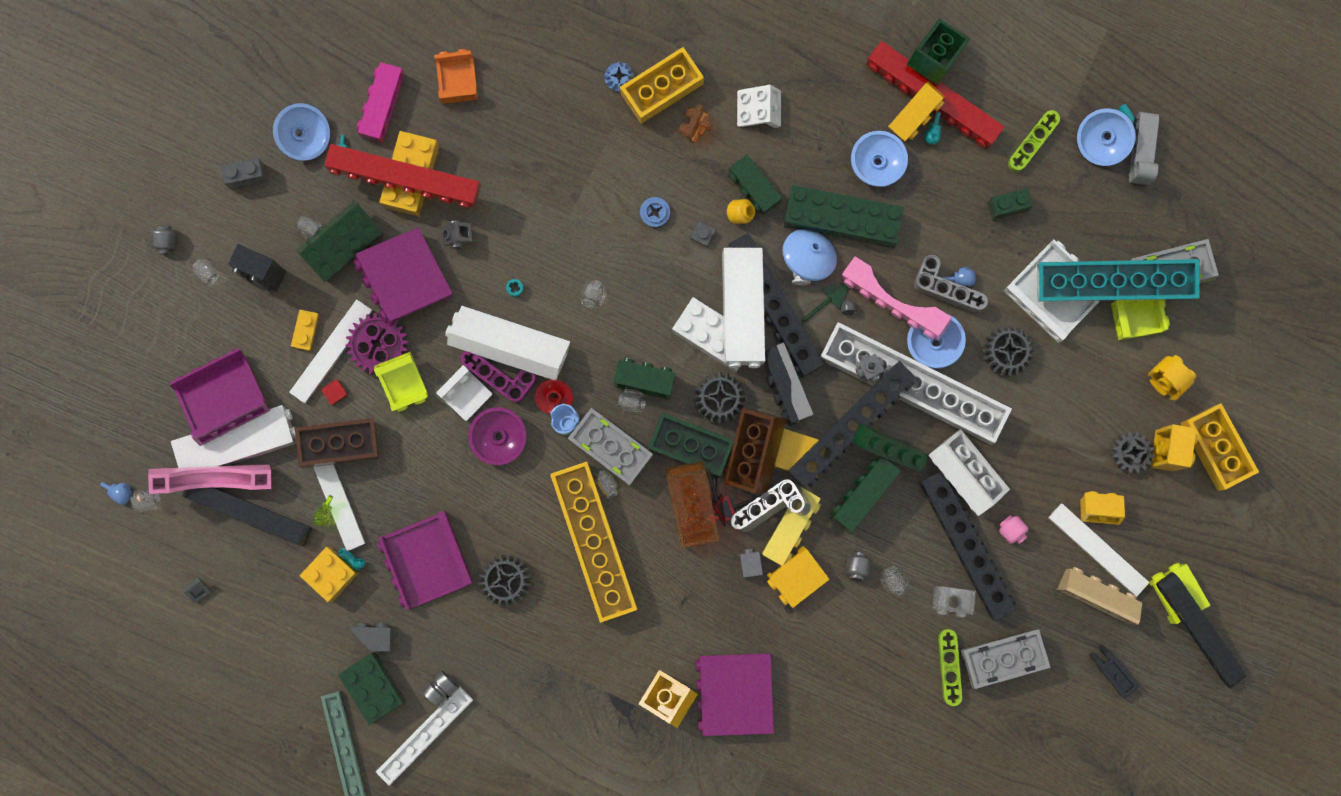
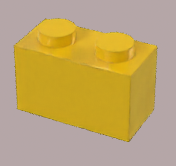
M1095 491L1085 492L1080 500L1081 522L1120 525L1125 518L1124 496L1115 493L1098 494Z

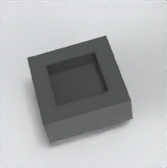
M699 221L690 239L708 247L716 229Z
M199 577L182 588L183 592L195 604L211 593L210 588Z

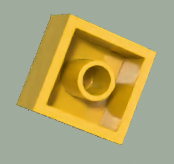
M325 547L302 572L300 577L327 602H333L359 572L340 558L333 548Z
M659 670L639 705L678 728L698 694Z

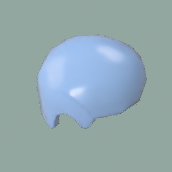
M557 405L550 413L552 418L551 426L558 434H571L580 423L579 414L571 405Z

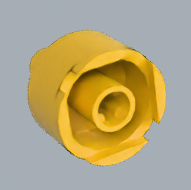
M1177 355L1164 357L1148 373V376L1151 375L1152 378L1149 381L1155 390L1163 396L1166 394L1171 396L1170 400H1177L1194 384V379L1196 378V374L1183 364V360Z

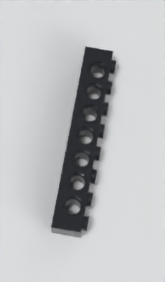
M749 233L728 243V248H757ZM763 259V286H767L770 291L768 294H763L764 312L766 314L764 318L769 326L772 325L775 329L773 333L777 341L785 344L789 357L794 362L793 366L797 375H801L804 378L822 368L824 363ZM769 303H777L779 309L776 311L771 310ZM781 318L786 319L788 326L781 327L778 324V320ZM795 335L798 342L792 344L788 341L787 337ZM799 351L805 352L807 359L800 360L797 357V353Z
M898 361L788 472L804 488L807 485L809 487L813 486L818 481L816 476L820 472L826 473L832 467L830 462L834 458L839 460L846 453L844 448L848 444L851 446L855 444L852 440L861 423L872 427L874 425L872 421L876 417L880 419L887 412L885 408L890 403L894 405L901 398L899 394L904 389L908 391L915 384L913 380L916 376ZM892 379L899 382L897 390H893L889 386V382ZM877 393L884 394L886 400L883 404L876 401ZM863 407L871 409L872 414L870 417L867 418L862 415ZM854 420L857 422L858 429L856 431L849 430V421ZM836 434H841L844 437L842 445H837L834 442ZM822 448L830 450L831 454L828 459L820 456ZM809 461H813L817 465V469L813 473L808 472L806 469V464Z
M941 471L919 482V485L991 620L996 621L1016 610L1014 607L1016 602L1011 594H1007L1005 581L1002 577H998L996 564L993 560H989L986 554L988 553L987 547L983 542L980 543L977 537L979 533L974 525L971 526L967 510L959 504L960 497L958 493L951 489L949 485L951 482L946 479ZM938 488L945 490L946 495L944 498L937 496ZM948 505L953 506L955 509L952 516L946 513ZM957 522L962 523L964 526L962 533H958L955 530ZM967 539L973 543L971 550H967L964 546ZM976 557H980L982 560V565L979 568L974 565ZM985 574H988L991 577V583L989 585H986L983 582V577ZM996 591L1001 596L1000 601L997 603L992 599V595Z

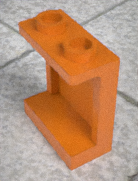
M460 49L454 53L443 51L438 55H434L439 84L438 95L441 104L478 100L472 51Z

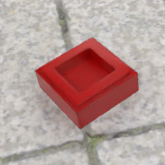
M338 379L321 389L332 406L348 396Z

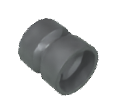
M441 670L435 676L434 683L429 682L422 689V692L431 703L440 708L447 701L446 695L451 696L459 687L447 673Z

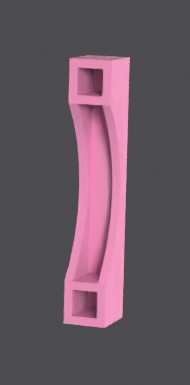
M857 257L853 258L842 274L843 283L851 289L853 287L856 288L867 299L869 297L872 298L880 308L885 309L886 307L891 310L893 316L898 319H905L910 327L914 329L919 328L924 331L923 334L931 340L934 338L939 340L951 323L952 317L936 307H914L891 297L878 284L871 266Z
M270 465L148 469L149 494L172 493L187 489L210 487L250 490L271 489Z

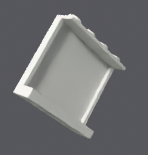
M1052 240L1003 291L1054 340L1060 343L1099 301L1037 302V263L1079 261L1075 255H1070L1065 250L1066 248L1061 242Z

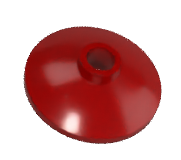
M559 380L545 381L538 386L535 392L536 405L547 414H550L557 405H572L573 402L571 388Z

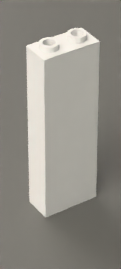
M724 248L722 252L724 365H729L730 368H740L741 365H749V368H759L765 362L762 248Z
M461 306L459 312L454 313L453 324L447 327L445 334L448 337L447 345L552 380H557L570 346V341L465 306Z
M283 405L272 408L269 412L202 446H199L191 435L171 441L178 468L229 466L296 444L295 427H292L290 421L293 420L290 409Z

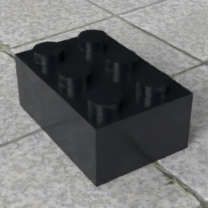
M237 244L228 262V265L233 268L232 272L236 273L237 276L251 284L254 282L260 288L270 291V289L277 291L286 273V270L273 259L240 244Z

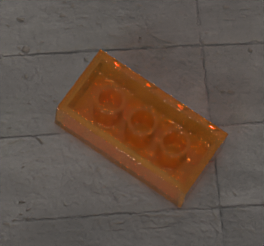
M704 461L665 468L681 548L720 541Z

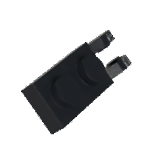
M1101 644L1098 648L1107 660L1103 663L1094 652L1090 653L1089 656L1120 696L1125 699L1140 686L1118 659Z

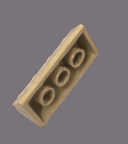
M1076 567L1065 570L1057 588L1058 591L1127 624H1139L1142 602L1137 600V596L1128 592L1125 595L1119 592L1120 588L1112 584L1106 586L1101 583V579L1095 576L1087 577L1083 575V570Z

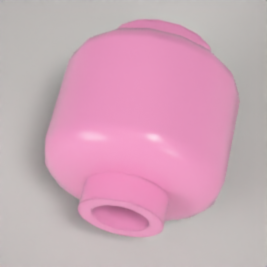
M1010 515L999 524L1001 527L999 533L1009 544H1014L1015 542L1020 544L1027 538L1028 526L1020 517H1012Z

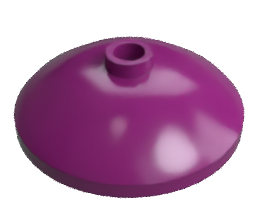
M494 407L482 411L475 417L469 429L468 439L473 453L481 461L491 465H504L514 461L522 453L526 444L527 433L523 421L516 413L506 408ZM497 433L502 434L501 440L495 438Z

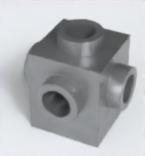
M454 220L450 221L448 225L443 226V246L461 249L463 245L472 242L471 223Z
M868 353L859 358L860 362L856 364L857 368L855 370L860 379H863L864 382L870 380L872 383L882 378L880 374L885 371V364L881 357H877L876 354L870 356ZM869 363H872L874 370L868 368Z

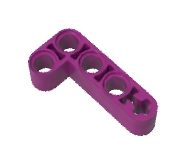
M467 351L461 355V363L470 372L513 403H521L537 382L534 373L522 370L513 381L479 355ZM467 357H473V360L478 364L477 367L471 362L468 363ZM484 367L490 368V373L487 376L481 375V369ZM526 374L532 375V381L524 383L522 381L523 376ZM499 378L505 379L503 387L496 386V381ZM515 389L521 391V395L517 399L511 398V393Z

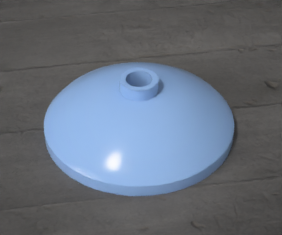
M297 103L287 106L277 115L273 125V136L278 148L286 156L294 160L306 161L318 157L326 149L330 139V128L325 116L317 108L309 104ZM296 130L301 132L300 137L295 134Z
M1110 108L1099 109L1089 114L1080 124L1077 133V143L1082 155L1090 162L1101 166L1114 165L1124 160L1132 151L1136 139L1135 128L1129 117L1119 110ZM1105 133L1111 134L1109 140L1104 137Z
M873 131L863 135L855 143L851 153V165L856 176L862 182L874 187H885L898 181L904 174L908 163L907 150L902 141L886 131ZM879 160L881 164L876 165L874 161Z
M808 229L794 231L786 238L783 244V257L787 266L793 273L803 279L810 281L823 280L830 276L836 267L837 255L833 245L825 236L816 231Z
M954 317L951 318L950 325L939 340L935 338L931 340L923 334L924 331L919 328L914 329L910 327L907 337L910 354L917 362L929 368L939 369L948 367L955 363L964 351L966 342L965 332L961 324ZM938 341L940 345L934 346L932 343Z

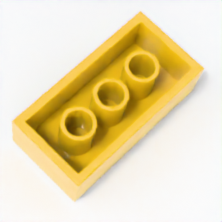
M684 47L622 85L620 92L642 124L704 84V77Z
M400 131L392 159L433 170L439 144L437 140ZM384 187L379 203L385 209L420 217L425 198L419 193L414 192V195L404 193L403 189L396 188L391 190Z
M1221 403L1180 423L1181 426L1197 428L1198 441L1194 445V449L1217 491L1226 490L1259 473Z

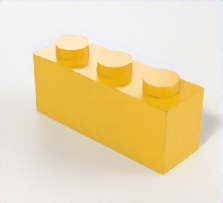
M927 82L888 127L904 141L908 140V138L912 140L919 133L917 128L921 124L925 126L932 118L930 113L934 109L938 111L944 104L942 100L945 96Z

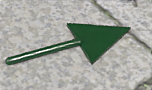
M841 283L821 288L828 298L804 317L802 322L807 321L830 301L839 310L849 287Z

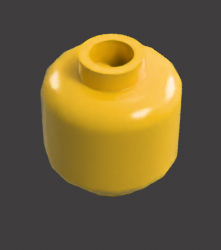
M747 199L733 200L727 207L728 219L733 224H747L751 222L755 215V208Z

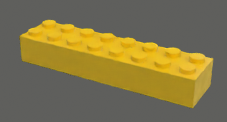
M588 462L550 474L600 623L638 610Z

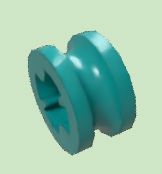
M511 279L506 285V290L510 296L519 297L523 293L524 287L520 280ZM516 283L520 290L518 292L515 290V293H513L510 286L512 284L515 286Z

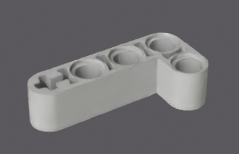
M1138 112L1135 122L1136 139L1131 155L1129 183L1150 185L1157 177L1158 164L1154 163L1159 114Z
M928 255L923 260L914 281V287L917 291L974 313L982 311L987 306L988 299L983 293L938 277L940 259L937 256ZM927 261L933 262L934 265H935V268H934V269H929V268L926 266V262H927ZM920 279H926L928 286H922L919 282ZM938 285H943L946 288V293H940L937 289ZM961 292L964 295V300H958L955 293ZM976 299L979 300V306H976Z
M783 480L732 516L731 524L735 529L749 532L786 506L791 512L799 516H805L810 512L811 505L798 484L791 480ZM792 486V492L787 494V489ZM777 497L776 503L772 505V499ZM802 501V507L797 510V504ZM761 508L760 514L756 516V510Z

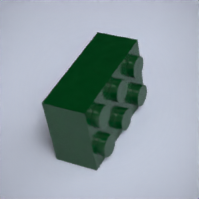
M939 18L916 48L907 65L936 85H939L968 44L970 38Z
M624 358L623 360H618L613 383L614 387L670 400L676 373L672 372L673 369L661 367V369L653 367V364L642 362V365L636 364L633 359Z
M376 652L370 653L338 674L368 725L373 724L406 702Z

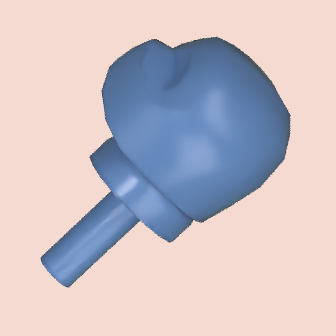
M969 267L960 268L959 272H955V277H942L967 287H973L976 282L975 271L969 269Z
M104 482L100 484L101 487L108 490L107 495L120 505L127 504L132 496L129 484L119 483L112 484L111 486Z

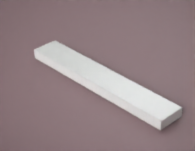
M356 299L289 393L306 404L347 348L345 345L351 342L346 339L347 336H352V333L348 330H355L353 323L359 325V318L365 321L366 314L370 316L373 310Z
M335 465L313 467L346 550L350 551L365 545V540Z
M1062 503L1048 517L1050 521L1131 594L1138 596L1150 583Z
M459 686V689L396 750L376 773L390 786L474 699Z

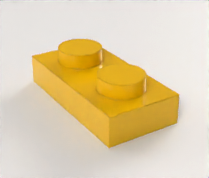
M299 310L291 347L311 351L320 314Z

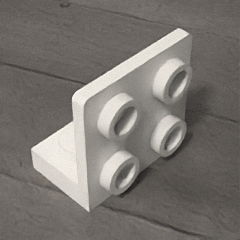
M772 85L738 90V127L765 123L773 128L781 127V90Z
M464 365L436 392L465 421H468L492 396V393Z

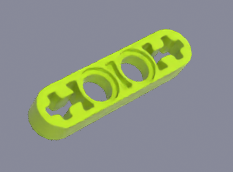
M1047 111L1008 161V167L1011 171L1020 172L1023 170L1059 124L1060 116L1056 111ZM1054 117L1053 122L1048 127L1044 126L1048 118ZM1042 130L1044 132V138H1037L1035 136V131ZM1025 144L1032 145V153L1024 151L1023 147ZM1022 155L1024 158L1021 160L1020 165L1014 166V161Z
M945 629L938 635L943 699L946 704L957 706L962 701L958 641L954 631ZM947 632L953 637L952 640H949V646H954V650H943V646L947 647V641L943 640ZM947 652L954 654L955 658L952 663H947L944 660V655ZM948 672L956 674V680L953 683H949L946 680ZM957 685V689L953 688V693L957 695L958 698L954 699V702L952 703V701L948 699V696L951 695V689H947L946 686L953 687Z

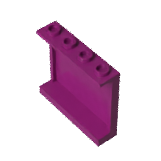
M419 227L355 255L354 266L358 272L361 271L363 284L366 289H370L372 293L370 295L374 305L379 306L381 310L379 315L383 322H387L388 326H391L392 322L441 300L446 302L452 297V292Z
M239 348L231 350L226 355L213 359L208 364L195 368L192 372L179 376L169 383L176 393L192 430L190 434L199 446L270 411L247 358Z
M446 511L436 513L437 515L378 537L380 541L377 542L381 553L384 552L387 559L384 560L385 566L388 571L392 572L394 577L391 578L392 584L395 589L399 590L401 595L398 597L402 608L405 607L406 610L474 583Z
M771 654L700 655V660H696V672H700V679L697 680V691H701V699H697L698 711H702V719H698V731H702L703 736L774 734Z

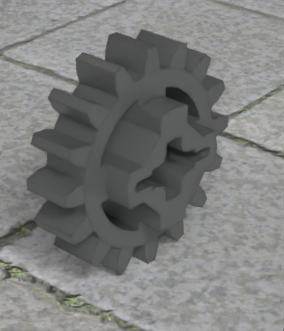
M1127 432L1126 437L1120 435V440L1114 441V444L1117 446L1111 448L1112 451H1115L1111 458L1117 459L1114 465L1120 464L1119 470L1122 471L1127 468L1128 474L1132 473V471L1136 474L1140 473V469L1145 471L1147 469L1145 465L1149 466L1152 464L1149 459L1155 456L1150 454V451L1155 449L1154 447H1149L1151 440L1145 441L1146 435L1139 437V432H1135L1132 436L1131 432ZM1125 443V448L1123 449V451H1121V448ZM1130 451H1139L1135 455L1126 454Z

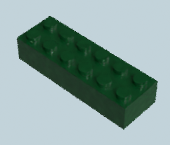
M792 185L783 226L799 230L808 229L824 235L895 248L898 243L904 207Z

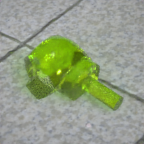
M329 495L326 502L322 503L321 507H318L313 516L315 525H326L329 521L332 510L330 506L333 499L332 495Z

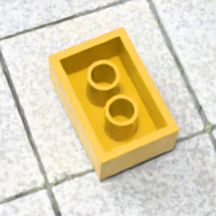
M1172 424L1155 430L1153 444L1155 450L1152 451L1155 457L1151 458L1152 464L1150 468L1172 472L1190 468L1195 461L1193 450L1194 445L1198 441L1197 428Z

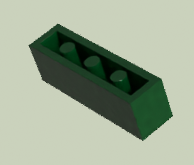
M862 423L852 440L866 451L920 473L929 458V455L918 447Z

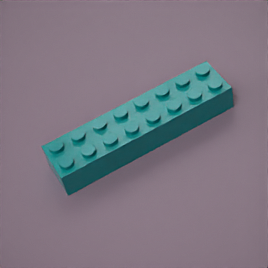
M1199 259L1037 263V302L1199 299Z

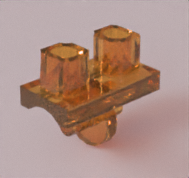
M699 104L697 107H688L686 117L691 119L690 124L682 123L679 128L681 135L687 137L692 143H696L699 135L703 136L705 131L710 132L712 130V126L708 124L710 118L707 117L708 112Z

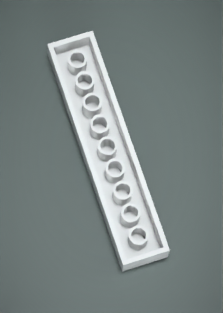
M839 322L836 324L820 356L823 362L863 381V379L858 377L855 370L857 368L856 364L860 362V357L868 353L870 356L876 354L877 357H881L885 364V371L880 374L882 377L900 361L916 378L913 380L915 384L908 391L904 389L899 394L901 396L899 400L959 430L961 429L963 432L989 445L996 443L1012 408ZM872 363L868 364L870 370H874ZM878 379V380H876V381H874V382H872V383H871V381L869 380V381H867V382H865V383H867V384H869V385H871V386H874L880 379ZM892 379L889 382L890 388L897 390L899 382Z

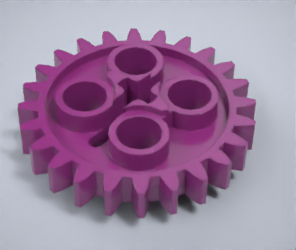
M374 313L373 318L366 314L365 321L359 318V325L353 323L355 330H348L352 333V336H347L346 339L351 342L345 346L351 348L347 352L348 355H353L350 361L354 362L357 360L358 362L355 367L358 368L363 365L362 371L365 372L369 368V374L371 375L374 372V366L383 363L377 361L376 356L379 352H385V361L402 355V352L408 351V349L403 347V345L409 343L403 340L407 334H401L404 327L397 328L399 323L397 320L391 326H388L387 322H383L381 317L378 318L377 313ZM372 326L378 329L375 336H369L368 329ZM386 329L380 339L381 347H376L372 359H369L368 357L375 347L372 344L373 341H378L382 330ZM388 335H394L395 342L392 345L385 343V338ZM363 343L369 345V350L366 353L359 351V347Z

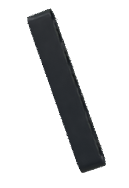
M214 487L187 489L182 494L184 498L305 546L312 527Z
M1170 572L1157 582V588L1223 683L1231 689L1244 679L1246 674L1180 578L1174 572Z

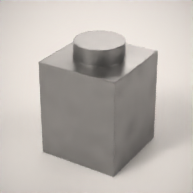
M754 548L743 550V554L739 555L742 577L763 575L760 553L755 552Z

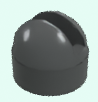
M845 300L841 306L842 314H855L857 312L855 302Z

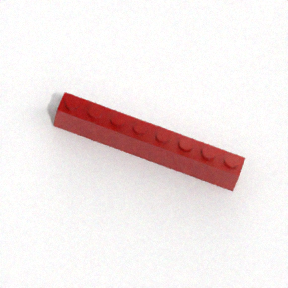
M880 41L866 63L872 72H878L886 82L895 84L902 93L909 94L912 97L929 82L945 96L942 100L944 102L942 107L938 111L934 109L931 113L936 115V112H940V116L945 119L948 125L957 127L964 136L974 139L978 146L990 148L1005 126L940 82L939 85H936L907 65L909 61L907 58Z
M330 144L324 164L332 175L340 176V174L348 175L347 178L356 181L359 178L364 179L366 183L371 185L379 183L391 190L399 188L403 189V192L414 195V192L419 193L426 199H433L434 197L446 204H451V202L458 203V206L466 209L476 207L481 189L480 182L334 144Z

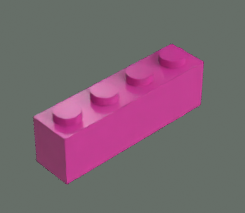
M380 62L379 67L375 68V80L368 90L369 99L363 105L362 113L364 114L362 120H359L357 124V131L361 138L383 144L405 75L402 68Z

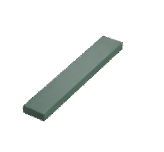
M341 691L320 696L344 795L367 796Z

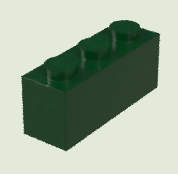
M748 154L729 167L730 174L728 176L730 180L741 187L740 192L746 199L749 198L752 201L757 213L760 212L764 216L781 203L782 197Z

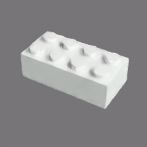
M693 297L672 328V333L724 365L723 316ZM724 365L725 367H727L728 369L732 370V371L735 372V373H737V371H738V369H739V368H730L729 365Z
M961 429L929 454L933 463L938 466L946 479L951 482L958 494L965 499L978 516L995 505L1010 490Z

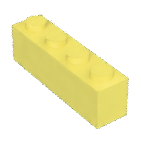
M802 487L800 488L811 505L810 512L805 516H799L787 508L761 554L780 566L792 558L793 554L790 553L792 548L798 547L802 540L800 534L803 530L807 531L812 522L809 518L812 513L816 514L821 506L818 503L821 498ZM802 501L797 504V510L802 507Z

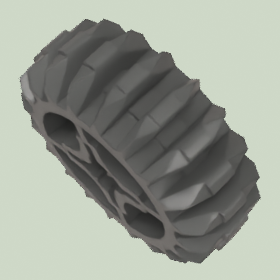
M1006 325L1005 330L1002 326H999L998 332L992 330V336L988 335L986 337L989 342H984L983 346L988 349L982 350V353L988 354V356L984 357V361L990 360L987 366L991 367L994 365V373L1000 369L1001 376L1005 374V371L1008 377L1012 376V371L1017 376L1019 375V370L1024 372L1026 371L1025 366L1029 367L1031 365L1029 360H1033L1034 356L1029 353L1034 352L1035 349L1029 347L1033 344V341H1027L1030 335H1022L1024 329L1017 332V326H1014L1012 331L1010 325ZM1005 336L1003 346L994 348L997 339ZM1013 338L1016 339L1021 346H1016L1013 342ZM1008 347L1009 350L1014 352L1009 354L1005 349ZM1023 354L1021 361L1017 365H1012L1014 355ZM996 355L1003 357L1004 363H1006V365L1001 363L997 359Z
M713 372L711 373V380L705 376L704 380L706 383L699 381L702 389H695L697 393H700V395H694V399L700 400L695 403V406H702L698 412L699 414L704 411L706 412L703 417L704 419L711 415L710 422H714L715 417H717L718 423L721 424L724 417L727 423L729 422V415L732 419L736 418L733 413L734 411L737 414L741 413V410L737 408L738 406H745L744 403L740 402V400L746 399V396L740 395L745 392V389H738L742 384L741 382L734 384L735 376L729 380V373H726L725 378H723L722 372H719L716 378ZM717 383L716 392L704 394L710 385ZM723 383L729 385L735 395L726 393L723 389ZM719 388L721 389L722 396H725L720 407L718 399L715 400L719 393ZM704 400L714 402L717 412L709 409ZM736 401L730 410L723 412L724 403Z
M501 554L500 561L494 556V564L487 561L486 564L489 568H481L486 574L479 575V578H484V582H479V586L485 585L486 587L481 590V593L488 592L485 596L486 600L490 599L491 596L493 597L491 604H495L499 600V607H502L503 601H505L506 607H510V600H512L514 605L518 604L516 597L523 600L524 597L521 593H529L524 587H531V583H526V579H531V575L525 576L524 574L529 571V568L522 570L525 562L522 561L518 565L519 558L515 557L511 561L512 555L509 554L507 560ZM501 565H512L517 569V572L507 574ZM496 568L498 579L490 584V575ZM503 575L505 577H512L507 581V586L505 584H498L503 580ZM520 577V586L514 593L512 582ZM503 587L509 597H501L494 593L493 589Z

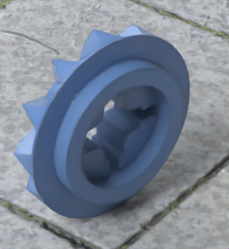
M618 62L611 64L606 69L605 82L610 89L620 92V87L634 78L633 69L627 63ZM618 70H620L622 75H625V77L621 78L620 83L617 77H614L618 74Z
M651 197L641 205L640 216L642 221L648 226L657 228L664 225L669 219L670 208L662 198ZM651 207L655 210L660 209L658 212L659 218L655 215L650 216L652 213Z

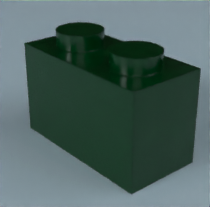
M1029 188L994 196L987 202L992 220L1027 212L1034 206Z

